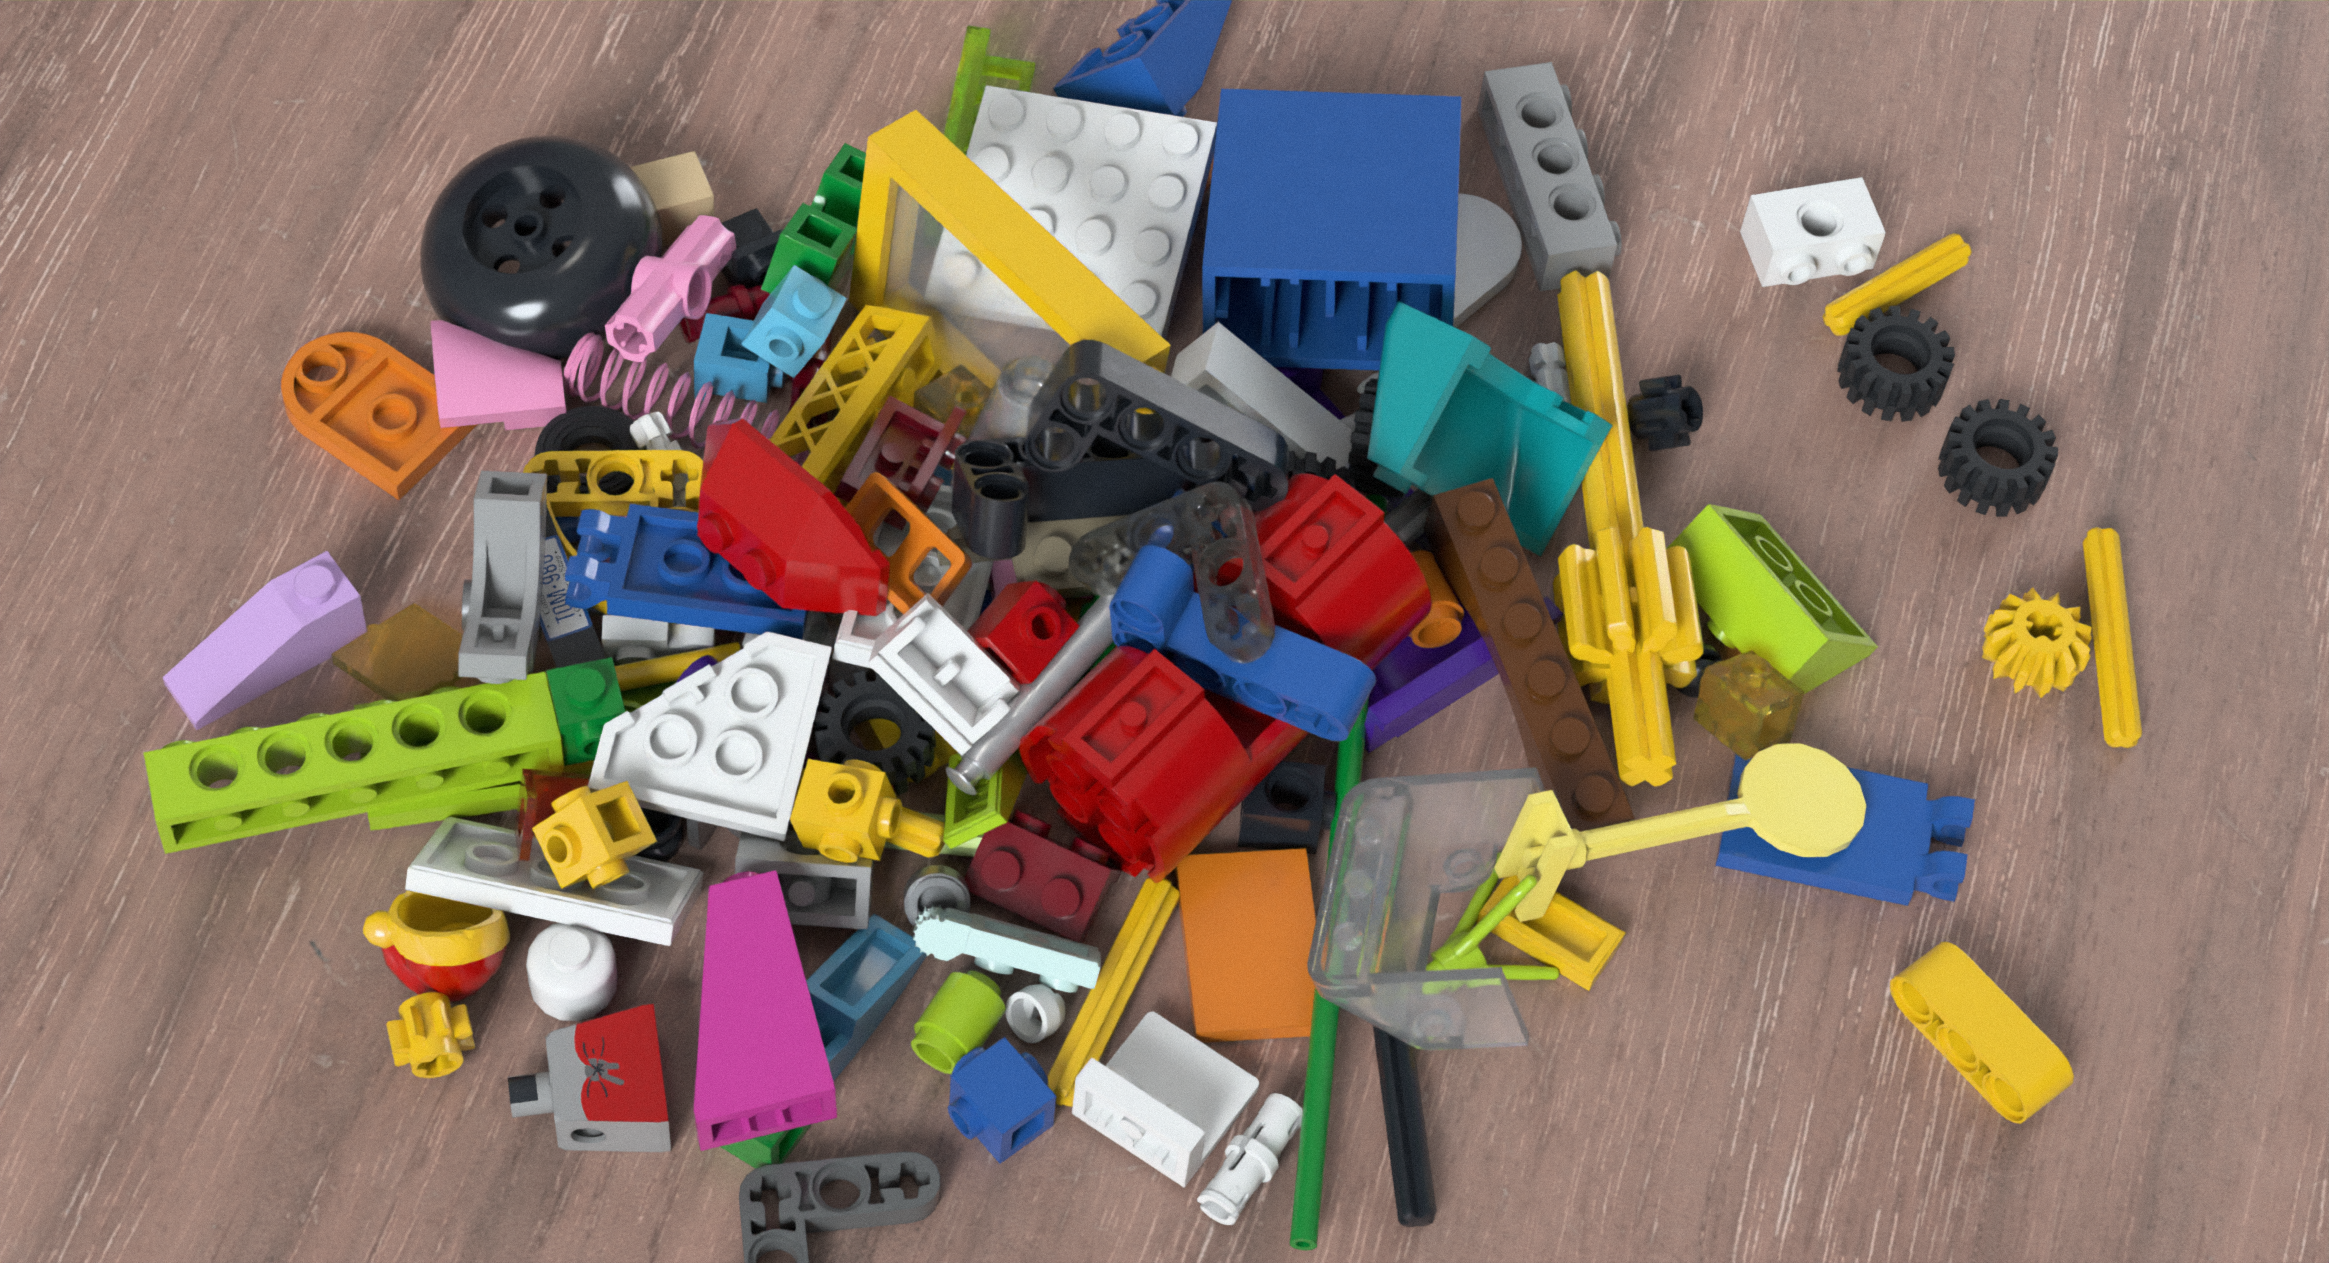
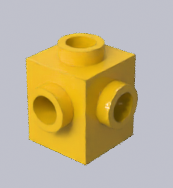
M808 759L790 821L804 848L819 850L824 856L839 862H856L858 857L880 861L886 839H894L899 830L902 817V803L900 799L896 798L886 772H882L873 764L860 760H847L841 765Z
M628 781L591 793L588 786L575 789L554 800L551 805L555 814L532 828L561 889L585 880L589 881L592 889L611 883L629 872L626 860L657 842Z

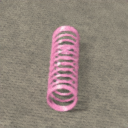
M594 332L585 334L577 342L568 358L563 375L565 393L567 395L571 394L572 397L580 396L585 403L593 402L600 397L603 407L614 410L622 407L624 415L632 421L638 420L643 415L650 414V409L665 386L669 372L667 363L660 365L655 371L642 411L636 415H631L627 408L628 400L643 377L647 359L641 362L637 376L631 385L634 373L640 362L634 361L624 384L622 399L616 405L609 406L605 400V393L615 380L624 358L619 350L613 349L602 374L600 390L594 396L587 397L584 392L597 374L604 346L602 337L599 334L595 335ZM619 353L616 365L610 377L608 378L613 361L616 355ZM580 361H581L580 369H579V374H578V383H577V385L574 386L575 375H576V372H577L579 363H580ZM689 372L680 376L669 401L665 419L671 430L672 418L681 407L690 386L691 377ZM662 373V376H661L660 382H659V384H658V387H657L655 393L653 394L654 389H655V386H656V383H657V381H658V379H659V377H660V374ZM685 381L684 386H683L682 391H681V394H680V396H679V398H678V400H677V402H676V399H677L678 393H679V391H680V388H681L683 382ZM711 381L705 383L699 390L691 411L688 427L680 434L673 432L670 435L673 440L681 439L689 433L691 445L695 449L705 447L706 440L702 443L695 441L694 427L703 416L711 399L713 391ZM733 390L726 393L721 400L714 422L719 420L727 421L735 401ZM705 392H706L704 401H703V403H702V405H701V407H700V409H699V406H700V403H701V401H702V398H703V396H704V394H705ZM755 400L747 404L740 419H747L750 425H752L757 411ZM777 409L770 412L763 425L761 434L767 439L772 437L779 422L780 415ZM808 450L797 454L795 462L800 466L809 456Z

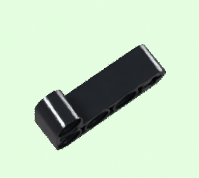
M1081 340L1071 344L1052 369L1029 408L1025 451L1030 462L1044 471L1064 472L1073 468L1082 459L1099 434L1249 510L1263 511L1285 499L1288 492L1289 450L1283 436L1252 418L1100 341ZM1090 378L1097 380L1099 383L1096 385H1085L1077 380ZM1149 408L1155 410L1156 413L1142 414L1135 410ZM1051 427H1058L1066 430L1067 432L1053 433L1047 431L1046 429ZM1197 437H1206L1212 439L1213 441L1209 443H1199L1193 441L1192 439Z
M1099 434L1082 459L1073 468L1064 472H1048L1032 464L1025 451L1026 437L967 441L959 445L955 450L952 514L969 549L986 558L1006 559L1021 554L1026 546L1027 523L1155 514L1164 507L1180 488L1184 489L1196 500V483ZM1198 437L1192 439L1193 441L1201 443V440Z

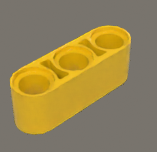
M1940 942L1890 980L1891 995L1901 1012L2005 1119L2013 1123L2022 1124L2073 1084L2074 1075L2072 1067L2065 1055L1958 946L1950 942Z

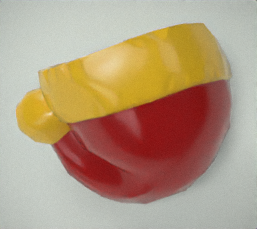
M408 890L403 894H399L394 899L389 911L377 910L368 915L363 926L364 936L371 944L381 947L385 964L407 988L418 995L431 992L445 994L449 998L450 1003L473 996L498 972L505 957L507 944L510 942V932L506 916L502 910Z

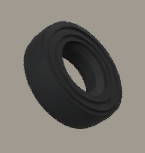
M583 406L568 410L566 413L556 416L544 427L538 437L534 457L549 451H573L576 447L587 443L603 444L612 451L639 450L630 434V425L634 421L623 413L607 407ZM614 471L604 475L599 481L598 487L608 495H622L630 490L634 479L625 472ZM559 475L547 476V493L557 492V486L561 483ZM579 475L581 486H579L580 494H589L586 476Z

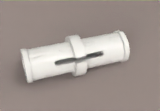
M1278 1093L1270 1094L1258 1112L1259 1114L1244 1134L1234 1136L1225 1149L1227 1158L1223 1162L1222 1167L1197 1198V1201L1201 1203L1200 1208L1213 1220L1224 1225H1233L1261 1182L1270 1181L1279 1168L1277 1159L1288 1141L1292 1139L1298 1128L1301 1127L1302 1108L1287 1096Z

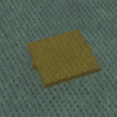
M412 603L379 625H368L366 633L331 654L334 665L384 699L395 702L426 696L439 688L455 686L457 681L464 678L459 677V649L463 634L415 603Z

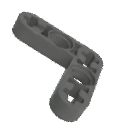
M896 1152L772 1164L755 1168L746 1175L739 1191L744 1263H757L761 1256L773 1250H782L791 1254L796 1263H809L806 1233L907 1224L924 1220L934 1212L939 1203L941 1177L938 1168L929 1157L918 1152ZM914 1176L916 1185L920 1186L917 1198H904V1192L899 1188L901 1177ZM879 1177L880 1203L871 1204L870 1178ZM834 1180H847L858 1188L860 1196L850 1207L843 1209L833 1208L821 1199L820 1192L823 1187ZM774 1189L778 1199H780L778 1205L780 1229L766 1231L765 1208L760 1201L763 1197L762 1191Z

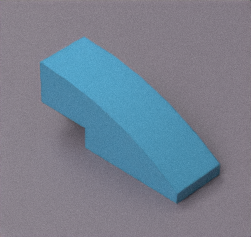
M876 914L869 918L868 929H858L806 980L833 1082L879 1026L927 957V953H920V948L915 947L916 941L913 940L912 936Z

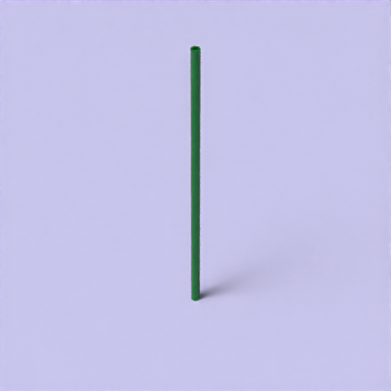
M1376 494L1365 496V498L1385 512V517L1387 514V499ZM1369 696L1347 739L1339 741L1334 786V792H1336L1335 813L1330 827L1289 1242L1291 1247L1305 1251L1315 1249L1318 1242L1366 736L1365 721L1368 712Z

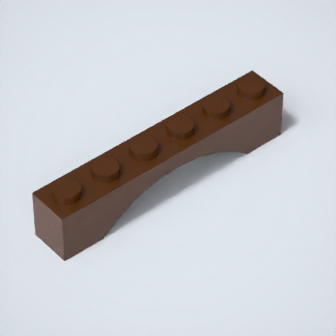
M1493 478L1433 495L1423 527L1444 577L1472 617L1498 670L1522 738L1535 793L1553 790L1570 828H1576L1579 832L1634 821L1635 817Z

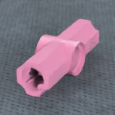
M699 215L692 225H688L661 258L644 256L635 268L630 296L605 325L608 344L619 350L624 359L644 362L650 353L656 352L682 318L697 320L701 318L707 310L711 299L712 281L732 258V252L737 249L734 233L727 230L721 224L719 218Z

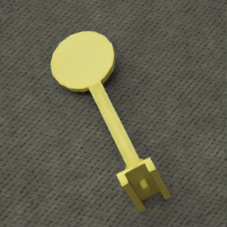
M1801 743L1775 744L1757 752L1746 765L1740 777L1737 793L1738 799L1579 832L1576 828H1570L1553 790L1529 794L1494 869L1499 879L1517 875L1521 882L1529 874L1536 877L1537 885L1517 905L1514 911L1519 922L1543 917L1565 871L1583 867L1588 860L1733 829L1751 827L1758 836L1777 849L1797 856L1828 857L1846 849L1860 832L1864 823L1866 803L1859 782L1843 763L1827 752Z

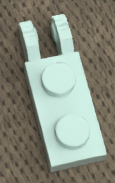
M933 905L930 908L925 907L923 912H919V918L915 919L917 924L913 930L915 933L913 940L916 941L915 947H919L920 953L925 952L927 956L934 954V957L937 959L949 961L964 952V954L975 956L974 963L977 966L991 972L1009 975L1013 973L1014 968L1040 974L1039 982L1056 990L1077 992L1079 986L1095 989L1101 968V955L1097 947L974 913L970 914L949 907L944 910L941 908V905L939 907H934Z

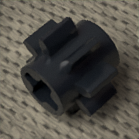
M1679 374L1640 380L1641 393L1633 395L1627 405L1629 426L1633 435L1638 439H1648L1650 451L1689 446L1691 444L1689 433L1699 430L1703 422V404L1698 392L1691 386L1682 387V379Z

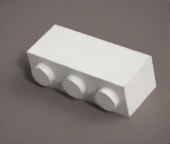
M1219 322L1177 354L1171 375L1172 378L1275 430L1284 437L1288 450L1295 451L1296 459H1305L1306 451L1317 453L1316 462L1321 463L1328 456L1336 460V469L1343 466L1347 469L1349 468L1348 456L1352 449L1350 440L1353 431Z

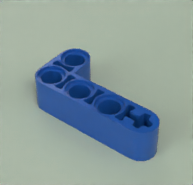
M1145 545L1140 547L1109 605L1112 638L1117 646H1130L1148 654L1156 649L1202 688L1331 741L1347 739L1377 681L1375 674L1368 666L1350 655L1194 592V579L1191 567L1175 553L1159 546Z

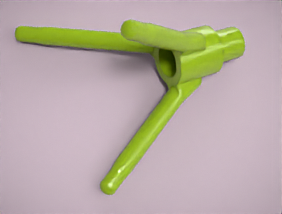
M1501 852L1496 854L1493 862L1488 867L1453 933L1443 946L1431 953L1433 961L1413 974L1416 982L1427 996L1447 982L1454 987L1465 978L1471 983L1489 979L1556 980L1559 977L1557 967L1487 964L1485 957L1478 947V944L1537 885L1536 877L1531 874L1527 875L1473 928L1478 919L1479 912L1486 904L1499 880L1494 867Z

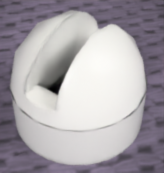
M1045 984L1030 985L1008 998L1006 1018L1012 1031L1020 1039L1028 1043H1037L1055 1033L1064 1022L1065 1002L1058 993L1054 994L1051 988ZM1041 1015L1042 1022L1036 1019V1017Z

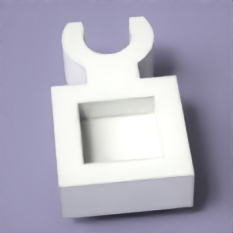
M603 615V652L606 658L612 657L613 663L617 666L714 647L716 643L714 628Z

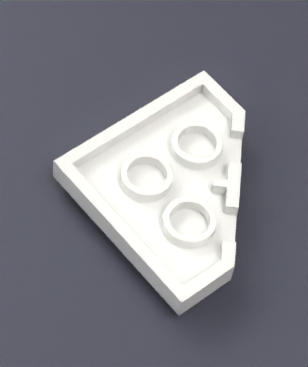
M765 632L744 644L742 650L712 667L709 664L663 690L661 696L631 713L626 711L605 723L588 784L591 793L628 781L639 806L642 808L784 841L832 647Z

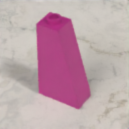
M776 870L762 874L750 871L740 872L726 878L722 883L709 886L694 1096V1117L700 1151L837 1118L835 1086Z

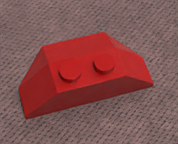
M743 418L727 421L719 420L708 425L697 522V536L700 537L703 544L711 552L720 554L744 575L752 587L762 590L782 608L844 613L848 610L858 611L857 615L877 616L886 611L890 563L879 549L871 551L861 527L835 495Z

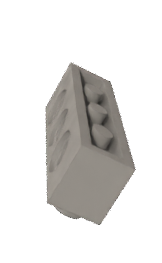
M1552 62L1485 71L1477 110L1539 290L1546 291L1561 288L1560 280L1573 271H1578L1585 278L1599 271L1609 280L1614 257L1619 256L1621 253V234L1616 221H1609L1604 209L1605 193L1603 183L1598 174L1592 175L1587 161V139L1584 131L1576 129L1571 117L1572 100L1567 85L1559 84Z

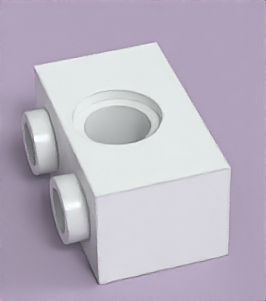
M1862 177L1751 195L1740 230L1762 287L1779 284L1797 285L1809 279L1839 274L1851 276L1859 274L1864 270L1873 269L1886 233Z

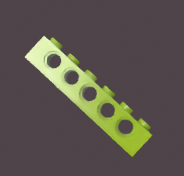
M545 672L527 675L526 680L513 679L502 684L485 683L465 688L455 686L443 687L426 696L396 702L393 700H378L367 704L361 709L331 715L314 713L303 716L292 723L267 728L244 727L233 731L227 736L197 742L180 740L171 742L162 749L143 752L155 821L165 854L565 772L561 737ZM484 726L500 727L491 733L476 732V730ZM420 739L433 740L427 746H410L411 743ZM356 752L367 754L359 760L349 761L343 759L347 755ZM287 766L301 767L290 774L276 773ZM219 780H233L232 783L222 788L209 787Z

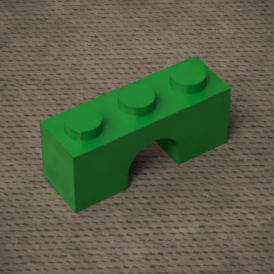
M844 143L825 170L811 206L802 203L781 232L761 290L771 294L793 265L820 279L828 287L835 290L854 260L866 158L865 152Z

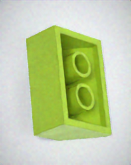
M1708 504L1666 548L1678 545L1687 550L1691 560L1697 603L1711 618L1707 622L1708 628L1723 644L1732 649L1736 647L1750 663L1746 667L1749 676L1757 685L1770 694L1780 693L1802 696L1867 658L1878 648L1874 641L1761 514Z

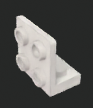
M1148 1012L1106 1066L1091 1058L1077 1075L1072 1114L1185 1188L1255 1096L1259 1088V1080L1155 1012Z

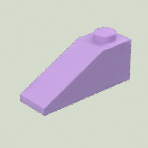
M325 551L269 581L163 676L164 684L195 729L198 730L367 639L368 635L361 596L329 552Z

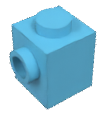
M793 265L762 304L741 345L794 378L825 342L847 298L828 287L820 279Z

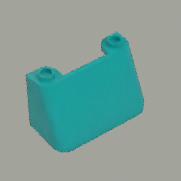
M1397 302L1385 326L1367 459L1378 465L1373 477L1404 494H1407L1411 485L1432 497L1442 492L1493 478L1521 547L1541 557L1608 435L1612 424L1588 410L1584 411L1563 401L1564 397L1533 382L1489 354L1491 347L1476 337L1404 303Z

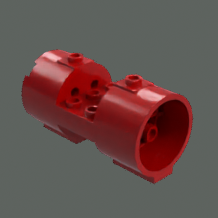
M1307 473L1292 476L1288 480V492L1285 499L1263 511H1256L1193 572L1194 592L1350 655L1368 666L1371 671L1429 615L1432 607V598L1427 581L1412 554L1384 522L1385 512L1336 474L1329 480ZM1116 646L1020 739L1019 750L1022 761L1034 783L1042 784L1047 779L1051 784L1050 790L1054 798L1061 805L1056 812L1078 836L1110 851L1111 854L1108 861L1125 873L1136 877L1143 869L1149 871L1147 874L1152 881L1159 883L1310 732L1202 688L1156 649L1148 654L1130 646Z

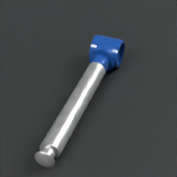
M1180 488L1139 533L1136 547L1138 551L1140 547L1145 545L1165 548L1182 558L1191 567L1192 572H1194L1228 534L1229 530L1184 489ZM1131 563L1077 622L1080 627L1032 684H1022L1020 686L1019 692L1007 703L1011 707L1010 711L978 739L965 754H960L962 761L955 769L946 768L947 776L956 787L969 795H976L977 792L974 786L982 777L987 780L991 779L1020 746V739L1067 694L1110 646L1113 638L1109 605Z

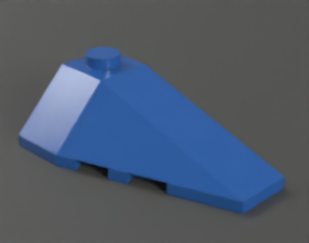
M1155 0L1158 4L1157 6L1150 8L1137 18L1128 19L1116 29L1121 39L1109 46L1103 53L1100 48H1094L1082 57L1053 88L1058 97L1183 117L1187 113L1185 105L1202 86L1232 0Z

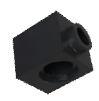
M1281 761L1241 802L1238 847L1267 850L1306 848L1307 854H1316L1320 830H1330L1335 813L1336 792L1324 791L1326 765ZM1290 803L1299 809L1285 810L1277 806V804Z

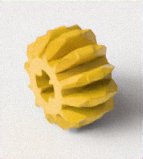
M2033 587L2023 595L2022 599L2009 594L2001 602L1998 610H1995L1994 614L1989 615L1983 629L1986 639L1982 646V658L1995 662L1992 668L1993 679L2003 677L2013 679L2015 694L2026 685L2032 686L2040 699L2046 693H2049L2052 687L2064 692L2067 687L2073 684L2076 675L2078 676L2080 671H2084L2090 659V648L2088 645L2092 639V627L2079 623L2081 618L2080 606L2065 609L2060 605L2059 592L2048 600H2043Z

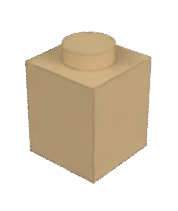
M695 151L630 167L643 182L656 205L662 228V247L673 244L688 225H692L699 215L714 217V195Z

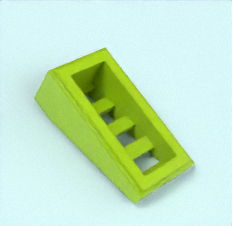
M1018 748L990 780L982 777L974 786L977 792L976 795H969L963 792L948 777L943 841L950 849L1007 823L1027 775V769ZM959 752L949 758V767L955 769L962 761Z

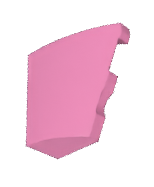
M443 320L431 321L435 383L441 428L504 422L505 430L544 427L556 416L566 413L561 361L536 352L496 342L474 331Z

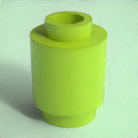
M970 970L966 974L961 972L950 973L914 1025L916 1036L911 1041V1047L915 1054L932 1068L946 1074H952L953 1068L963 1056L971 1050L983 1046L1004 1015L1006 1008L1004 1002L999 997L1001 990L998 985L988 976L977 971Z

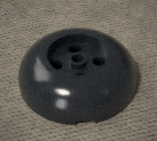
M554 135L534 136L510 141L494 147L469 162L448 182L439 194L428 215L422 234L420 268L423 285L427 297L440 320L474 331L496 342L536 352L556 360L569 357L577 342L585 334L594 332L595 335L599 334L602 340L607 337L605 325L630 296L632 278L639 261L644 256L661 258L662 228L660 217L653 199L637 174L620 158L602 147L581 139ZM504 219L505 222L501 226L492 228L495 223ZM572 241L570 245L567 247L565 242ZM514 260L520 263L517 273H502L498 271L499 267L507 261Z

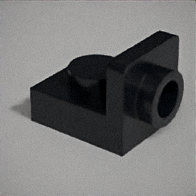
M755 208L721 223L727 230L734 233L737 249L732 252V258L721 270L731 286L743 284L745 288H750L763 284L780 234L784 230L780 229L773 232L761 213Z

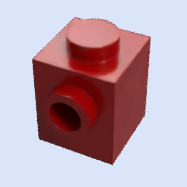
M1033 580L1007 584L967 632L1022 685L1032 684L1080 626L1065 611L1067 603L1054 588L1046 583Z

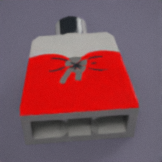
M654 1004L641 1005L551 1031L545 1036L549 1071L508 1076L512 1118L554 1113L558 1147L561 1149L620 1152L671 1151L669 1120Z

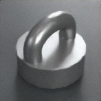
M929 865L917 870L908 879L904 887V910L909 922L914 927L917 925L915 919L919 918V912H923L925 907L930 908L932 905L934 907L941 905V908L944 910L949 907L969 913V887L964 877L955 869L944 865Z

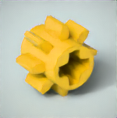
M423 993L407 999L399 1006L400 1020H392L386 1023L395 1066L399 1067L410 1063L412 1073L420 1078H436L454 1072L463 1063L462 1051L475 1048L467 1006L461 1004L451 1008L449 998L442 993Z

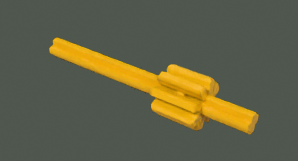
M1573 271L1560 280L1561 292L1557 294L1571 404L1584 411L1588 410L1612 424V427L1581 482L1590 549H1584L1579 545L1573 544L1568 546L1558 557L1560 574L1554 578L1552 583L1555 605L1563 613L1562 620L1557 623L1558 634L1580 687L1589 683L1591 700L1606 705L1610 704L1619 778L1622 782L1632 787L1645 780L1656 787L1667 783L1673 778L1672 766L1677 764L1666 684H1672L1677 688L1686 687L1697 676L1695 660L1704 651L1691 560L1684 547L1677 545L1666 549L1663 531L1649 527L1644 528L1610 283L1608 278L1599 271L1592 273L1586 278L1578 271Z

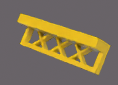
M865 304L769 440L789 457L808 450L809 456L801 467L835 494L843 475L888 397L892 396L913 407L942 365L943 361L931 316ZM874 328L895 332L889 339L867 347L865 345V341ZM864 367L867 368L868 371L863 379L837 388L836 382L842 375ZM836 408L838 409L839 413L833 421L807 429L806 425L812 417ZM836 497L839 500V502L845 507L847 502Z

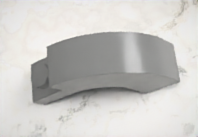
M481 471L474 495L472 586L467 622L459 649V677H476L485 683L502 684L513 679L526 680L528 672H533L540 627L545 562L547 474Z

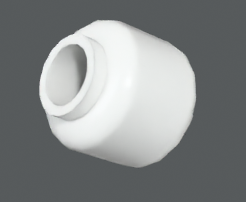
M556 923L540 932L529 947L526 963L529 987L533 1000L545 1014L562 1021H581L594 1017L608 1006L616 992L618 975L616 956L612 943L603 932Z

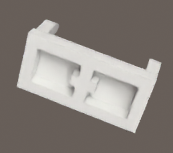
M929 593L876 638L868 664L961 755L965 754L978 739L1010 711L1011 707L1007 703L1019 692L1021 686Z

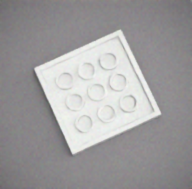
M986 85L966 156L1166 340L1214 156L1217 122ZM945 229L926 296L928 302L936 304L942 310L1051 328L957 238Z

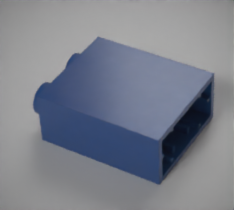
M1221 89L1202 264L1203 334L1219 322L1273 367L1379 371L1385 326L1397 302L1404 303L1453 326L1462 97Z

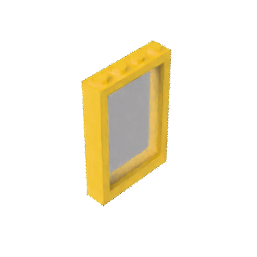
M914 110L868 136L849 302L859 312L867 304L931 316L943 361L931 381L957 406L966 410V414L992 439L1026 437L1028 413L1032 400L1064 351L1071 344L1078 341L1096 340L1103 342L1165 374L1171 345L919 111ZM878 329L887 339L891 338L895 333ZM1090 378L1077 380L1085 385H1096L1099 383L1097 380ZM1149 408L1135 410L1142 414L1156 413L1155 410ZM1051 427L1046 429L1047 431L1053 433L1067 432L1066 430L1058 427Z

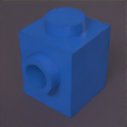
M1005 1037L987 1050L983 1047L971 1050L953 1068L950 1075V1096L947 1107L950 1118L966 1138L972 1140L977 1137L999 1164L1050 1129L1054 1124L1056 1095L1048 1087V1079L1043 1068L1031 1054L1027 1052L1019 1054Z

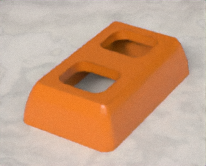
M878 472L871 473L845 508L861 527L871 551L879 549L889 561L890 572L887 599L903 615L927 594L915 583L914 573L931 549L937 548L951 563V567L930 594L942 607L972 568L973 563L970 556L890 480ZM895 509L909 522L910 531L895 553L888 557L875 545L873 535L888 513Z

